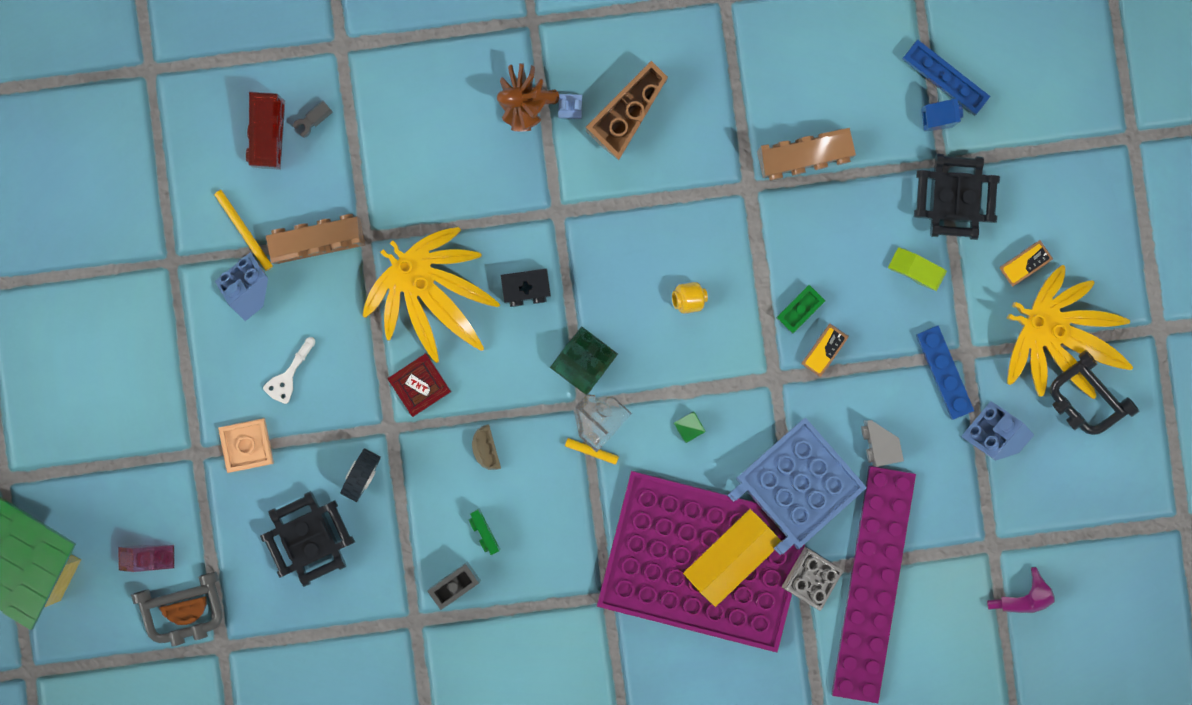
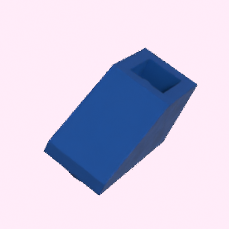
M958 98L925 105L921 109L924 131L949 129L960 123V118H963L962 104H958Z

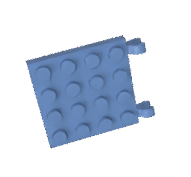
M805 417L736 478L740 484L728 496L734 502L746 491L786 536L784 540L774 547L776 552L781 555L792 545L800 549L867 487Z

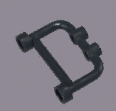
M1087 350L1079 354L1080 360L1056 377L1050 386V394L1055 400L1052 404L1055 410L1060 415L1065 412L1069 416L1066 421L1073 430L1080 428L1086 434H1100L1129 414L1133 417L1140 412L1129 397L1119 402L1096 377L1091 369L1098 365V363ZM1079 372L1115 411L1096 426L1089 425L1059 390L1064 383Z

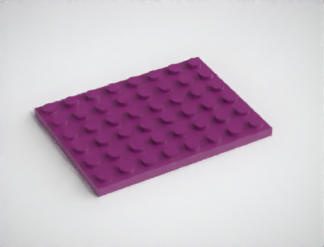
M631 471L597 607L778 653L792 597L790 592L781 587L804 549L805 544L800 549L792 545L781 555L774 550L715 607L698 591L683 572L749 509L781 541L786 536L756 502L741 498L733 502L725 494Z

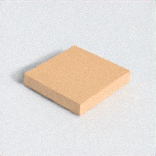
M265 418L218 428L227 473L274 464Z

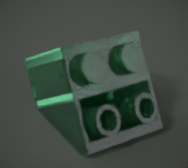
M581 326L550 368L585 395H588L617 357L618 353Z

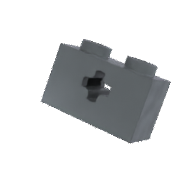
M467 561L430 587L427 592L439 609L442 610L478 585L481 580Z

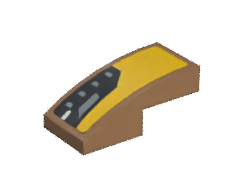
M1039 240L999 268L1013 287L1053 260V257L1041 240Z
M829 323L801 364L821 377L849 336Z

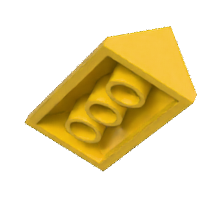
M749 509L683 574L716 607L775 550L774 547L781 540Z

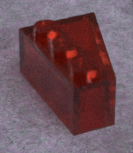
M249 92V125L247 129L249 148L246 149V162H249V166L252 168L281 170L285 100L278 94Z

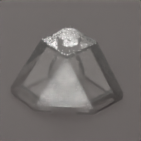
M586 394L573 409L579 437L596 452L632 414L614 397L600 399L590 394Z

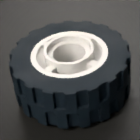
M364 448L358 459L352 464L340 494L357 502L363 491L368 488L372 481L381 456Z

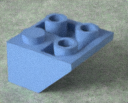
M250 252L241 258L231 269L221 274L215 283L229 306L244 321L248 320L264 306L268 277Z
M991 401L961 437L996 461L1020 453L1034 434L1022 421Z

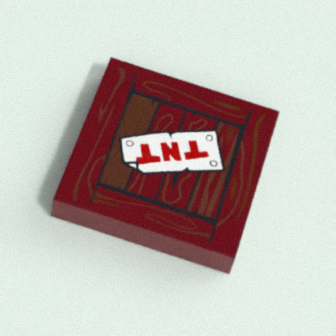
M427 353L387 378L412 417L452 392Z

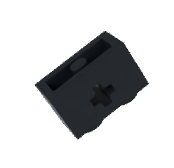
M547 268L501 275L504 303H510V307L523 306V301L533 300V304L547 302L546 298L551 297ZM525 282H528L529 286H533V289L529 290L528 295H525L524 291H520V288L524 287Z

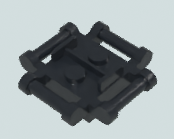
M936 153L934 172L917 170L916 178L919 179L917 208L914 210V217L931 220V237L946 235L969 237L970 240H978L979 222L997 223L998 216L995 215L997 184L1000 183V176L982 175L984 157H947L944 154ZM943 166L974 168L973 174L943 172ZM928 179L932 180L930 211L926 210ZM982 183H988L986 215L980 214ZM939 220L969 222L970 228L940 226Z
M310 491L305 493L304 497L277 510L274 508L268 511L276 528L260 535L262 542L265 541L278 569L277 574L279 578L296 571L302 586L305 587L311 584L310 581L336 569L341 570L347 567L340 549L355 543L353 536L350 537L336 508L338 507L336 500L319 507L313 493ZM307 505L310 506L311 512L283 524L282 517ZM327 511L342 540L340 542H337L324 514ZM277 535L280 536L286 553L293 563L289 566H286L273 538ZM332 553L333 561L308 573L306 572L304 566Z

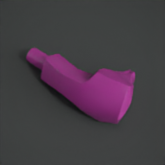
M1032 567V588L1026 596L1019 598L1001 597V599L987 600L988 610L1002 608L1003 612L1034 613L1044 610L1055 603V596L1052 589L1041 577L1037 567Z

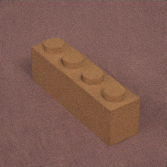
M650 61L586 126V132L602 148L620 160L661 88L667 82L668 76Z
M850 128L821 133L816 138L813 136L802 137L795 140L794 143H791L789 140L782 141L773 145V148H770L769 144L762 145L757 151L763 178L769 177L770 181L781 179L783 174L789 172L792 173V176L806 173V168L814 167L815 170L828 168V163L837 162V165L850 163V158L856 155Z
M353 214L342 215L340 220L331 222V219H322L317 221V225L309 227L308 223L295 225V230L285 231V228L275 229L271 231V235H266L269 255L273 264L366 246L360 218L354 217Z

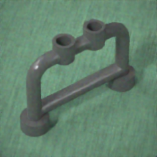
M217 571L198 576L201 586L164 596L151 598L149 589L131 594L133 604L138 603L148 637L157 643L171 642L172 647L185 643L184 638L193 636L194 640L208 637L207 632L216 629L221 624L223 618L222 607L215 582L219 581ZM208 593L214 615L211 621L184 629H177L165 634L156 632L150 612L151 608Z

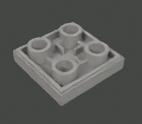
M804 547L781 588L821 611L843 570Z

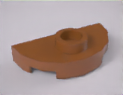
M204 596L159 608L162 615L170 622L176 623V625H188L197 621L202 616L207 605V599Z

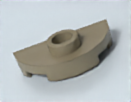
M489 424L483 425L477 429L473 436V454L483 468L488 470L501 469Z

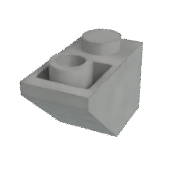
M864 420V426H861L863 439L868 440L869 449H866L868 462H872L873 466L878 467L904 461L899 438L872 420Z

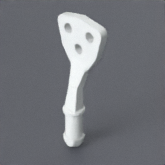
M313 337L305 339L304 344L298 353L295 354L296 356L291 366L285 373L273 377L264 385V391L274 400L284 404L289 403L293 392V376L302 361H305V357L312 347L315 346V339ZM281 383H284L285 386H284V387H280V384H281ZM271 386L274 387L272 391L269 390ZM282 394H285V395H286V397H285L284 399H282V397H281Z

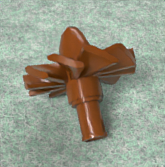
M519 63L518 78L514 73L513 66L509 65L508 71L513 87L501 77L500 83L503 90L497 94V101L505 111L502 119L512 126V131H531V128L541 121L538 113L545 104H557L559 93L556 89L541 90L543 79H540L536 86L532 87L535 73L533 65H531L527 78L524 63Z

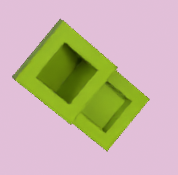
M899 247L888 266L891 271L909 277L917 284L936 292L947 270L929 260Z

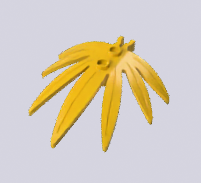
M459 227L441 230L428 235L414 244L406 253L399 250L395 241H391L390 244L394 247V252L399 257V260L392 254H387L384 249L380 252L384 257L390 259L392 266L377 279L371 288L363 310V317L367 318L380 305L389 289L384 311V328L386 339L390 341L398 320L400 293L404 292L406 306L413 327L422 345L435 363L439 362L436 342L427 316L417 299L418 296L430 311L453 333L480 351H483L484 347L464 314L434 284V281L470 300L500 307V304L494 298L474 284L451 273L431 268V264H455L482 257V254L479 252L460 249L440 250L429 253V251L445 245L461 232Z
M1064 265L1059 266L1044 282L1037 294L1032 309H1025L1023 305L1017 302L1013 303L1012 307L1017 308L1019 313L1025 315L1026 318L1012 314L1007 316V319L1018 321L1024 326L1012 351L1007 384H1013L1022 373L1030 349L1031 373L1039 397L1044 396L1048 377L1043 346H1046L1063 372L1077 361L1060 344L1079 354L1087 350L1096 362L1125 370L1133 369L1128 360L1112 346L1086 331L1070 326V323L1092 327L1120 326L1129 324V319L1102 311H1060V308L1068 306L1086 295L1095 284L1093 280L1076 284L1052 299L1064 281ZM1080 372L1070 379L1087 396L1092 399L1096 398L1097 395L1094 387Z

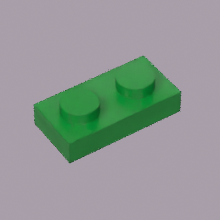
M808 285L776 319L794 334L826 300Z
M480 508L471 512L472 518L468 520L474 532L479 531L482 537L479 542L484 552L489 551L490 555L499 552L500 547Z

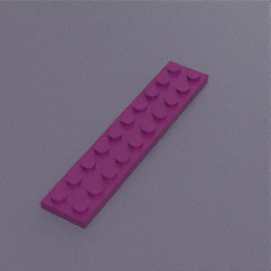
M869 466L866 481L867 488L864 493L832 696L879 703L916 478L914 473Z

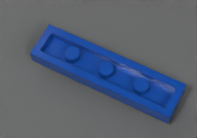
M918 39L902 58V60L952 99L958 98V103L962 104L974 116L977 115L991 97Z
M939 325L916 334L951 420L973 412L974 408Z

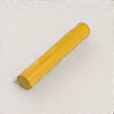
M567 438L565 447L615 465L619 458L617 455Z

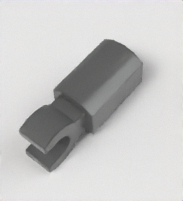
M322 100L305 115V119L296 120L293 127L296 129L300 125H305V131L300 134L305 138L310 134L313 126H318L333 111Z

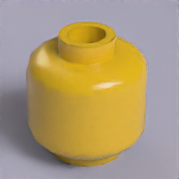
M698 282L679 284L675 291L672 292L673 306L683 314L701 311L704 308L705 302L708 301L706 289H702Z

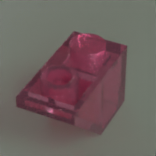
M174 545L118 547L119 571L141 572L173 569Z

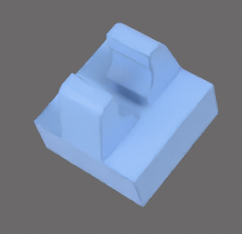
M559 94L558 118L582 119V95Z

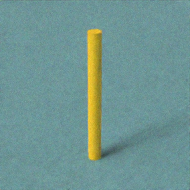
M222 190L217 191L214 196L264 270H270L273 265L224 192Z

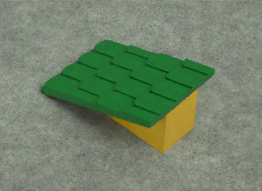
M0 497V611L29 630H33L43 609L61 601L81 559L71 555L76 543Z

